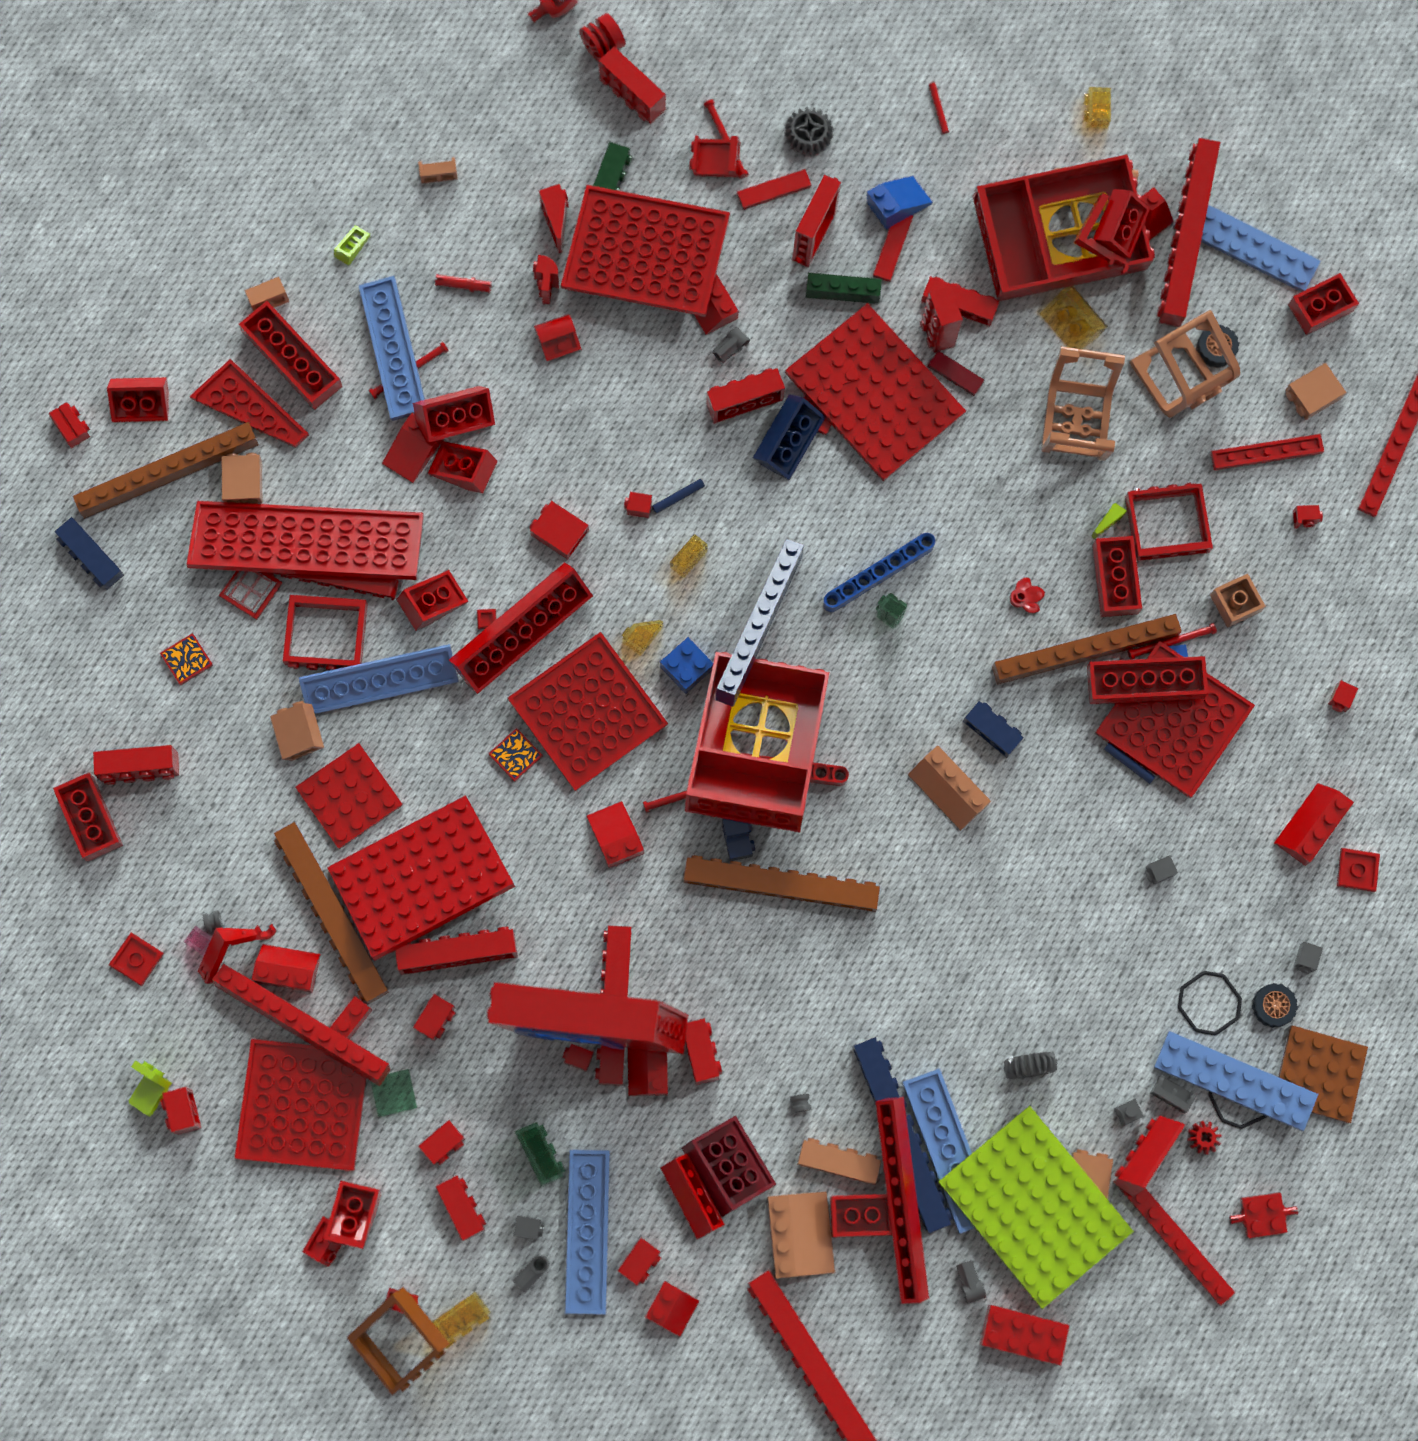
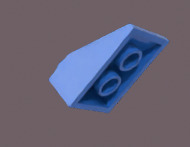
M914 176L884 182L867 191V204L886 230L933 204Z

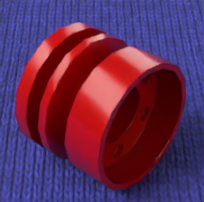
M604 13L596 18L595 25L590 22L587 24V27L584 26L579 29V34L585 48L597 62L613 47L619 50L626 45L620 27L608 13Z

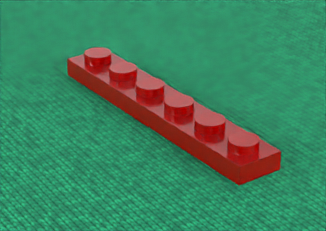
M1321 434L1213 450L1210 455L1215 471L1323 454L1324 446Z

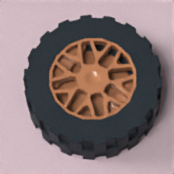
M1219 325L1234 356H1236L1239 350L1238 337L1229 327ZM1203 331L1196 344L1197 352L1205 364H1208L1210 367H1225L1227 362L1210 331Z
M1277 983L1268 984L1256 992L1252 1000L1253 1014L1263 1025L1278 1028L1288 1024L1296 1016L1298 1001L1294 996V992L1289 987Z

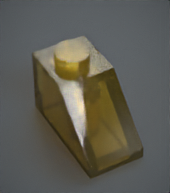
M663 621L635 623L631 628L627 627L622 634V643L641 656L663 628Z

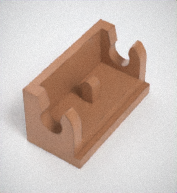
M452 157L451 161L429 164H423L422 161L418 162L422 184L458 179L455 157Z
M279 277L244 290L253 312L266 301L274 308L290 302Z

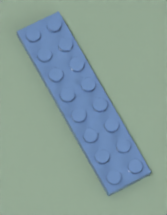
M1208 205L1201 239L1202 243L1301 292L1307 289L1321 262L1320 260Z
M391 276L359 285L390 419L395 421L409 417L411 413H414L413 403L425 400L396 278Z
M450 644L299 677L304 702L312 704L315 714L459 681L456 669L449 661L453 656Z
M1171 1031L1167 1034L1154 1068L1302 1132L1306 1127L1318 1096L1317 1093Z
M939 1068L906 1080L902 1084L938 1180H941L971 1155L972 1152ZM942 1188L958 1233L960 1234L975 1228Z
M570 1150L565 1314H606L610 1150Z

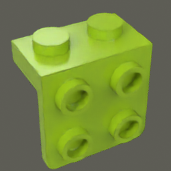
M135 1060L131 1067L144 1076L130 1097L129 1104L145 1115L152 1116L158 1108L161 1099H163L162 1093L168 1092L172 1082L163 1077L165 1073L148 1062L140 1063Z

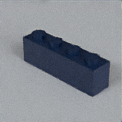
M73 517L54 531L58 536L56 540L63 548L67 546L70 549L68 552L75 561L79 559L83 563L80 565L87 574L91 572L95 576L92 580L100 588L104 586L108 590L124 576L117 565Z

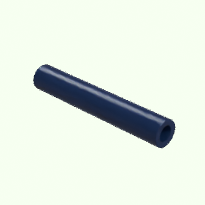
M699 479L652 505V508L657 514L702 489L705 485Z
M1110 742L1103 749L1147 783L1151 784L1155 776Z

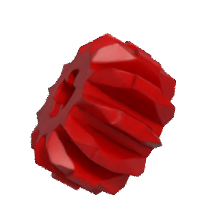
M1200 1121L1199 1125L1193 1124L1194 1130H1188V1133L1193 1135V1137L1187 1138V1141L1194 1142L1190 1148L1197 1147V1154H1200L1202 1150L1205 1155L1209 1154V1150L1215 1152V1146L1221 1145L1216 1139L1221 1138L1222 1135L1215 1134L1219 1128L1214 1127L1211 1129L1212 1122H1208L1207 1125H1205L1204 1121ZM1201 1134H1202V1135H1204V1134H1207V1135H1208V1138H1206V1140H1208V1142L1201 1140V1137H1203V1136H1201Z

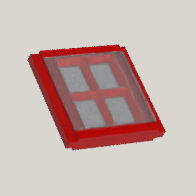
M236 571L219 594V597L258 620L283 583L267 572Z

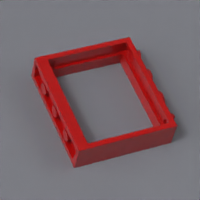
M824 174L795 232L792 261L808 268L837 212L841 182L836 177L831 178Z
M1189 482L1184 486L1171 484L1166 486V488L1153 486L1148 488V490L1136 488L1127 492L1125 502L1131 536L1134 537L1136 561L1210 553L1213 549L1202 483L1191 484ZM1194 495L1202 542L1141 549L1133 502Z
M290 595L283 663L290 668L299 669V666L314 671L318 670V668H326V671L362 664L368 608L367 601L362 599ZM296 607L359 611L354 660L291 656Z

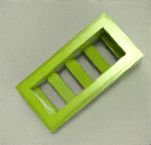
M355 225L334 248V257L349 266L369 239L370 233ZM356 233L357 235H359V236L362 237V238L359 239V238L355 237L354 234Z
M1117 503L1113 504L1091 535L1092 538H1098L1122 519L1127 511Z

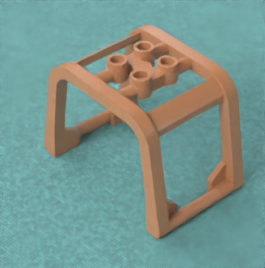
M1211 310L1155 341V347L1129 361L1144 386L1167 417H1173L1188 407L1191 410L1221 393V388L1240 376L1239 364ZM1194 327L1197 330L1210 331L1229 367L1213 376L1186 332ZM1173 348H1183L1205 379L1204 382L1192 389L1189 388L1171 353ZM1157 353H1160L1182 395L1169 404L1147 373V369L1152 361L1151 357Z
M1060 347L1049 384L1042 452L1050 453L1051 451L1092 456L1102 461H1106L1114 452L1115 441L1107 440L1113 391L1124 366L1125 355ZM1079 357L1105 360L1104 366L1111 369V373L1106 386L1060 380L1064 364L1077 362ZM1056 392L1104 398L1102 412L1093 411L1091 407H1074L1072 404L1065 406L1055 405ZM1054 413H1061L1065 418L1073 416L1071 422L1053 423ZM1091 418L1101 419L1100 429L1091 428L1088 424L1081 426L1082 421H1088ZM1070 434L1079 435L1081 438H1087L1089 437V435L1097 436L1099 438H1096L1095 442L1087 440L1073 439L1069 437Z

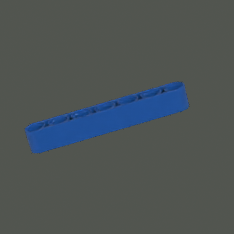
M931 533L921 534L829 591L823 600L824 609L828 612L839 610L926 556L934 548L935 537ZM927 540L931 545L926 547L921 542ZM912 550L915 552V555L908 556L906 551ZM897 560L900 565L893 566L890 561ZM880 569L884 575L878 576L874 571ZM865 579L868 585H860L859 580ZM849 589L853 594L847 596L843 593V590ZM834 599L837 604L829 605L827 600Z

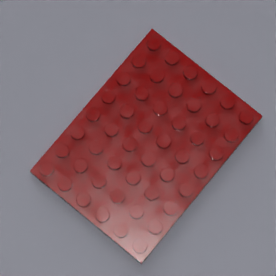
M586 185L561 282V289L706 317L729 224L730 212Z
M868 303L784 372L883 482L966 413L964 407ZM852 359L860 380L844 385L840 381H834L831 389L825 390L820 377L826 379L830 376V369L827 367L832 365L841 367L844 361ZM849 369L845 373V377L848 380H854L857 376L853 369Z
M466 795L327 867L374 961L515 887Z

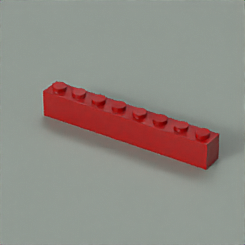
M608 925V931L604 930L603 942H607V950H603L602 962H606V968L601 971V981H605L604 989H600V994L628 997L632 927ZM602 1045L601 1048H597L596 1060H600V1068H596L595 1080H599V1085L623 1086L625 1048L615 1049Z

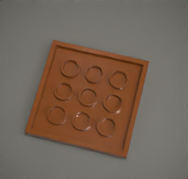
M1291 1025L1279 1078L1318 1094L1311 1113L1351 1123L1368 1047Z

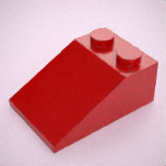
M560 184L539 190V199L557 251L562 253L567 218L566 208H569L566 190H562Z
M411 413L398 432L382 464L411 483H414L444 439L427 442L416 423L415 414Z
M443 441L428 474L468 491L483 493L498 461L486 449Z
M450 570L404 589L396 599L415 631L434 623L468 603V599Z
M622 801L587 815L608 868L644 854L642 843Z
M340 1180L324 1240L364 1249L380 1202V1190Z

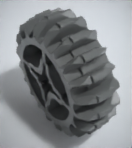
M806 107L805 111L799 109L798 113L793 112L792 117L787 119L788 123L785 124L786 130L784 134L787 137V143H790L791 149L796 147L797 153L803 150V155L806 154V151H809V154L812 156L813 151L819 154L820 149L825 151L826 145H830L831 139H833L832 132L834 128L831 126L832 121L827 120L828 115H822V110L815 112L816 109L814 107L812 111H809V108ZM805 121V124L796 127L799 123ZM808 126L809 130H811V136L809 135V132H807ZM822 135L818 140L813 141V138Z
M1052 1052L1015 1056L1004 1061V1073H1006V1078L1008 1079L1046 1075L1057 1070V1058H1055V1054Z

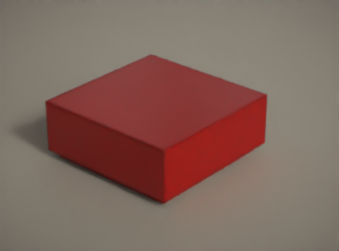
M496 609L477 610L478 630L486 629L497 619Z

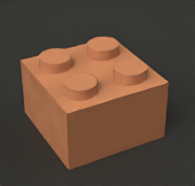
M1248 573L1215 588L1210 594L1227 628L1261 613L1266 607Z

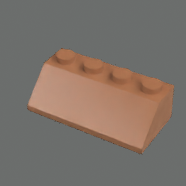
M938 745L908 774L960 831L991 802Z

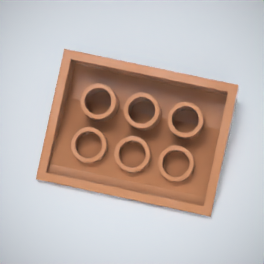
M827 1192L768 1196L767 1203L775 1279L835 1273Z

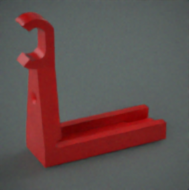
M1102 193L1096 200L1073 243L1109 261L1108 267L1112 266L1114 261L1123 266L1121 275H1123L1129 268L1128 262L1092 238L1087 239L1109 198L1108 195Z
M271 924L267 931H262L258 925L255 929L216 928L198 968V973L205 980L204 982L206 984L213 983L212 979L218 972L229 945L233 946L254 940L270 939L276 933L275 927Z

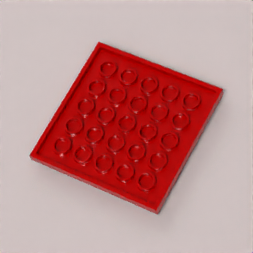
M601 632L507 698L574 791H577L668 725L666 719Z
M1159 641L1147 659L1178 658L1183 656ZM1207 673L1208 695L1205 699L1115 703L1095 734L1106 742H1110L1131 759L1191 799L1255 705Z
M251 1039L234 1158L355 1171L367 1079L312 1045Z

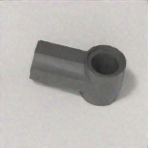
M734 327L727 334L726 339L712 350V353L720 362L724 363L734 353L741 351L743 346L746 347L750 339L738 327Z
M543 1255L535 1256L514 1278L513 1282L526 1293L549 1269L550 1262L548 1258ZM537 1259L544 1260L545 1268L543 1270L536 1269L535 1262Z
M973 1260L956 1265L962 1283V1292L966 1296L964 1297L966 1303L986 1298L983 1283L978 1278Z

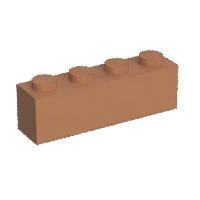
M808 1138V1141H803L797 1165L872 1185L876 1184L881 1160H877L878 1156L866 1153V1156L858 1154L857 1150L850 1148L843 1151L838 1149V1145L827 1143V1146L821 1145L819 1140Z

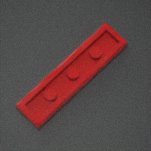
M806 169L739 190L737 191V196L744 210L811 188L812 184Z
M912 215L890 227L873 277L887 282L891 281L913 220Z

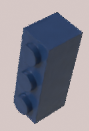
M979 701L963 720L968 727L1006 758L1024 738L1017 728L1010 727L1007 724V720L1003 716H997L992 712V708L985 702L981 703Z

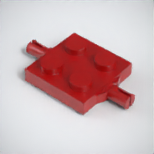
M1281 1192L1240 1198L1241 1214L1230 1215L1229 1219H1236L1230 1220L1231 1224L1243 1223L1247 1238L1288 1233L1286 1225L1287 1216L1298 1215V1211H1293L1298 1209L1297 1206L1285 1208Z

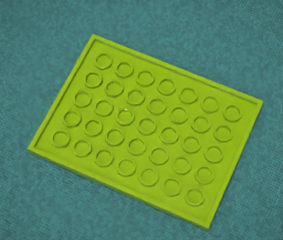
M1031 1106L1023 1110L938 1181L1041 1309L1045 1308L1134 1232Z

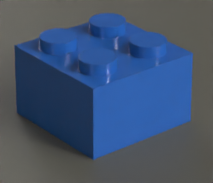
M689 637L660 661V668L685 694L712 671L713 662Z

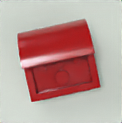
M538 255L537 261L533 263L534 280H537L539 298H542L543 304L550 305L552 288H559L558 268L551 258Z
M569 314L534 326L546 361L582 349Z

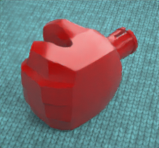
M540 0V5L528 13L534 23L545 14H549L553 19L558 18L572 10L578 4V0Z

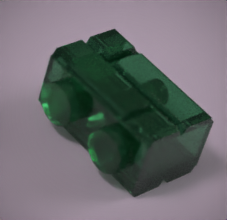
M890 593L880 598L876 610L878 611L877 618L883 622L886 621V624L893 629L896 628L904 617L907 604L902 600H898V597Z

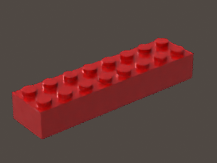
M564 562L452 656L449 661L465 683L478 694L590 600L593 595L576 570Z

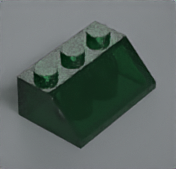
M535 1122L514 1131L542 1188L564 1177L563 1172H565V1168L561 1160L556 1161L554 1154L557 1152L552 1142L547 1143L545 1136L548 1134L543 1125L539 1126Z

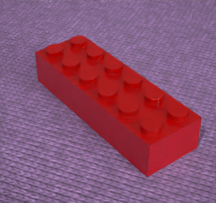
M268 301L239 323L242 333L314 410L343 387L340 378Z
M1205 656L1089 662L1087 666L1090 704L1205 699L1208 695Z
M508 926L499 927L494 932H490L488 929L480 930L478 934L470 935L469 932L460 933L455 938H450L449 935L438 937L439 940L431 941L429 938L421 939L419 943L411 944L410 942L395 950L397 968L401 975L518 957L515 933Z

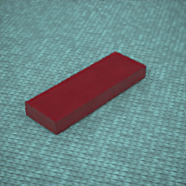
M939 350L928 364L930 369L973 396L976 395L985 381Z

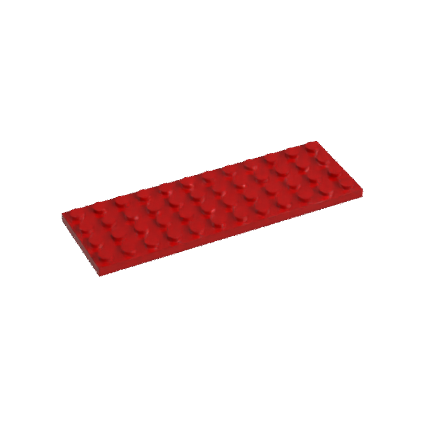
M197 501L187 568L417 580L424 513Z

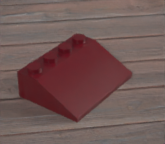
M736 1115L691 1140L681 1148L684 1154L688 1153L722 1217L777 1185Z

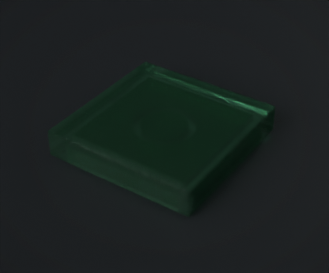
M409 1069L389 1073L380 1086L371 1082L378 1117L418 1108Z

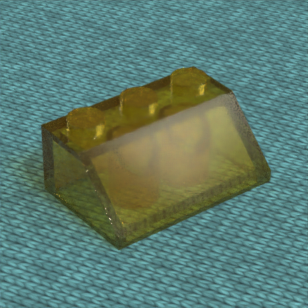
M1073 286L1062 289L1040 313L1044 320L1070 348L1084 349L1108 328L1105 322Z
M474 1292L434 1320L433 1323L450 1343L446 1347L447 1349L456 1343L455 1338L461 1334L464 1337L473 1330L471 1326L477 1322L481 1325L490 1318L488 1314L491 1311L480 1294Z

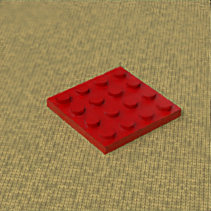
M360 743L295 786L339 850L403 806Z

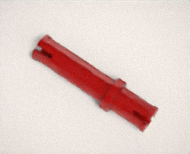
M436 274L435 286L467 289L470 292H491L492 281L476 280L474 277L468 279Z

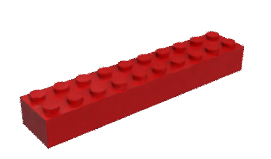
M1199 138L1196 144L1193 143L1192 150L1189 152V165L1184 176L1186 180L1181 191L1183 196L1178 206L1177 212L1179 215L1174 226L1176 231L1170 246L1173 248L1168 256L1167 264L1169 266L1163 281L1166 283L1161 291L1160 299L1162 301L1156 316L1160 317L1159 323L1181 327L1186 318L1221 144L1219 141Z

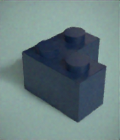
M722 818V829L729 860L735 861L753 857V851H756L754 840L749 838L752 825Z

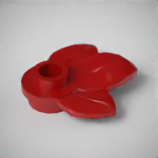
M1025 577L1016 583L1015 590L1010 594V602L1014 607H1022L1028 613H1037L1040 611L1037 602L1043 599L1045 592L1038 586H1032L1030 578Z

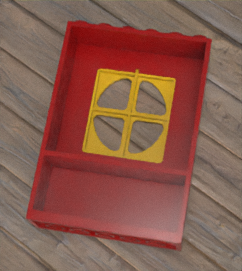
M1128 154L976 187L972 198L997 300L1004 301L1122 276L1123 266L1114 261L1113 265L1108 267L1109 261L1095 254H1090L1083 248H1081L1082 256L1080 257L1065 255L1053 246L1052 240L1069 235H1078L1083 226L1077 206L1080 202L1094 205L1102 193L1110 198L1113 189L1131 190L1141 199L1136 190L1138 187L1137 179L1132 174L1133 162L1129 160ZM1107 200V202H1106L1104 208L1102 209L1103 212L1105 211V208H1106V206H1107L1108 200ZM1066 205L1070 206L1075 226L1051 232L1049 230V222L1052 216L1060 208ZM1100 222L1095 223L1091 231L1097 230ZM1145 223L1131 257L1126 258L1116 254L1128 262L1129 268L1123 275L1147 270L1155 258L1154 249L1150 247L1149 243L1151 240L1150 232L1146 230Z
M716 652L686 792L685 812L800 833L830 672L822 669H809L801 665H787L784 662L776 663L766 659H755L735 705L732 707L715 700L717 686L732 654ZM753 703L761 704L762 707L757 726L737 724L733 721L736 714L747 705ZM770 706H775L784 713L789 723V732L765 728L767 712ZM732 731L751 733L756 736L752 756L743 755L737 751L731 739ZM768 736L787 741L786 747L777 756L771 759L759 757L763 737Z

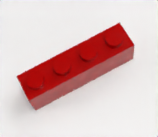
M930 276L922 296V303L926 304L929 292L951 286L961 316L989 327L991 326L999 300L990 295L979 294L974 289L962 288L957 283L945 282L940 277Z
M688 1153L660 1167L697 1240L725 1225Z

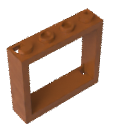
M404 1286L384 1301L347 1337L348 1341L391 1395L399 1390L404 1392L411 1385L409 1381H416L422 1375L420 1371L422 1369L424 1372L434 1364L432 1360L435 1359L437 1361L446 1353L444 1349L450 1344ZM395 1305L400 1308L433 1349L404 1378L399 1375L366 1333Z

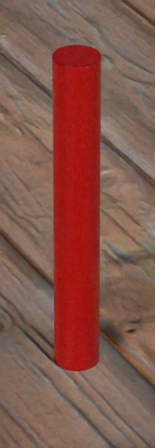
M931 82L928 85L942 134L949 133L936 83Z

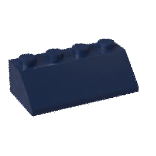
M789 394L752 458L763 467L790 480L826 417L803 397Z

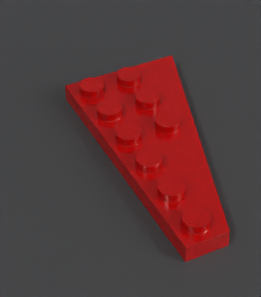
M231 359L190 395L192 400L243 424L249 422L252 428L296 448L309 436L308 432Z

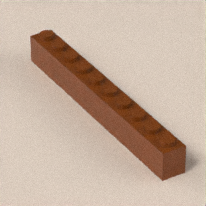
M249 422L73 495V499L79 513L85 519L222 461V456H227V454L231 453L239 454L259 444Z
M1172 614L994 662L992 670L996 683L999 685L1127 651L1130 648L1134 649L1179 636L1182 630L1177 615Z
M293 822L275 832L276 839L274 842L279 850L283 849L286 855L283 856V859L288 867L292 865L295 871L292 875L297 884L302 883L304 889L301 891L306 900H311L313 906L310 908L315 917L320 916L322 930L325 934L329 933L332 939L329 942L334 951L338 949L341 955L338 959L343 968L348 967L350 973L347 975L353 985L356 983L360 990L357 991V994L361 1001L366 1000L370 1004L388 994L387 987L297 824Z
M692 855L691 858L687 857L684 883L872 912L877 910L880 886H876L874 882L865 881L864 884L856 883L857 880L847 878L845 881L837 880L835 876L822 878L818 877V874L815 873L802 875L796 870L782 872L776 867L762 869L760 865L756 864L742 866L737 861H730L729 864L722 863V860L717 858H711L709 861L703 860V857Z

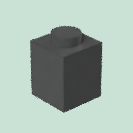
M1170 855L1148 864L1145 871L1147 879L1152 881L1153 884L1171 878L1178 873Z
M1307 942L1301 943L1294 966L1299 968L1298 971L1306 974L1316 971L1323 948Z
M1136 1099L1114 1108L1122 1126L1144 1117Z
M517 1215L513 1236L538 1241V1237L543 1236L545 1225L541 1224L542 1220Z

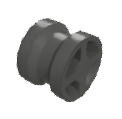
M218 910L214 911L213 914H203V922L207 933L212 932L216 928H223L221 915Z
M809 1094L790 1097V1101L793 1103L792 1113L812 1110L808 1102Z

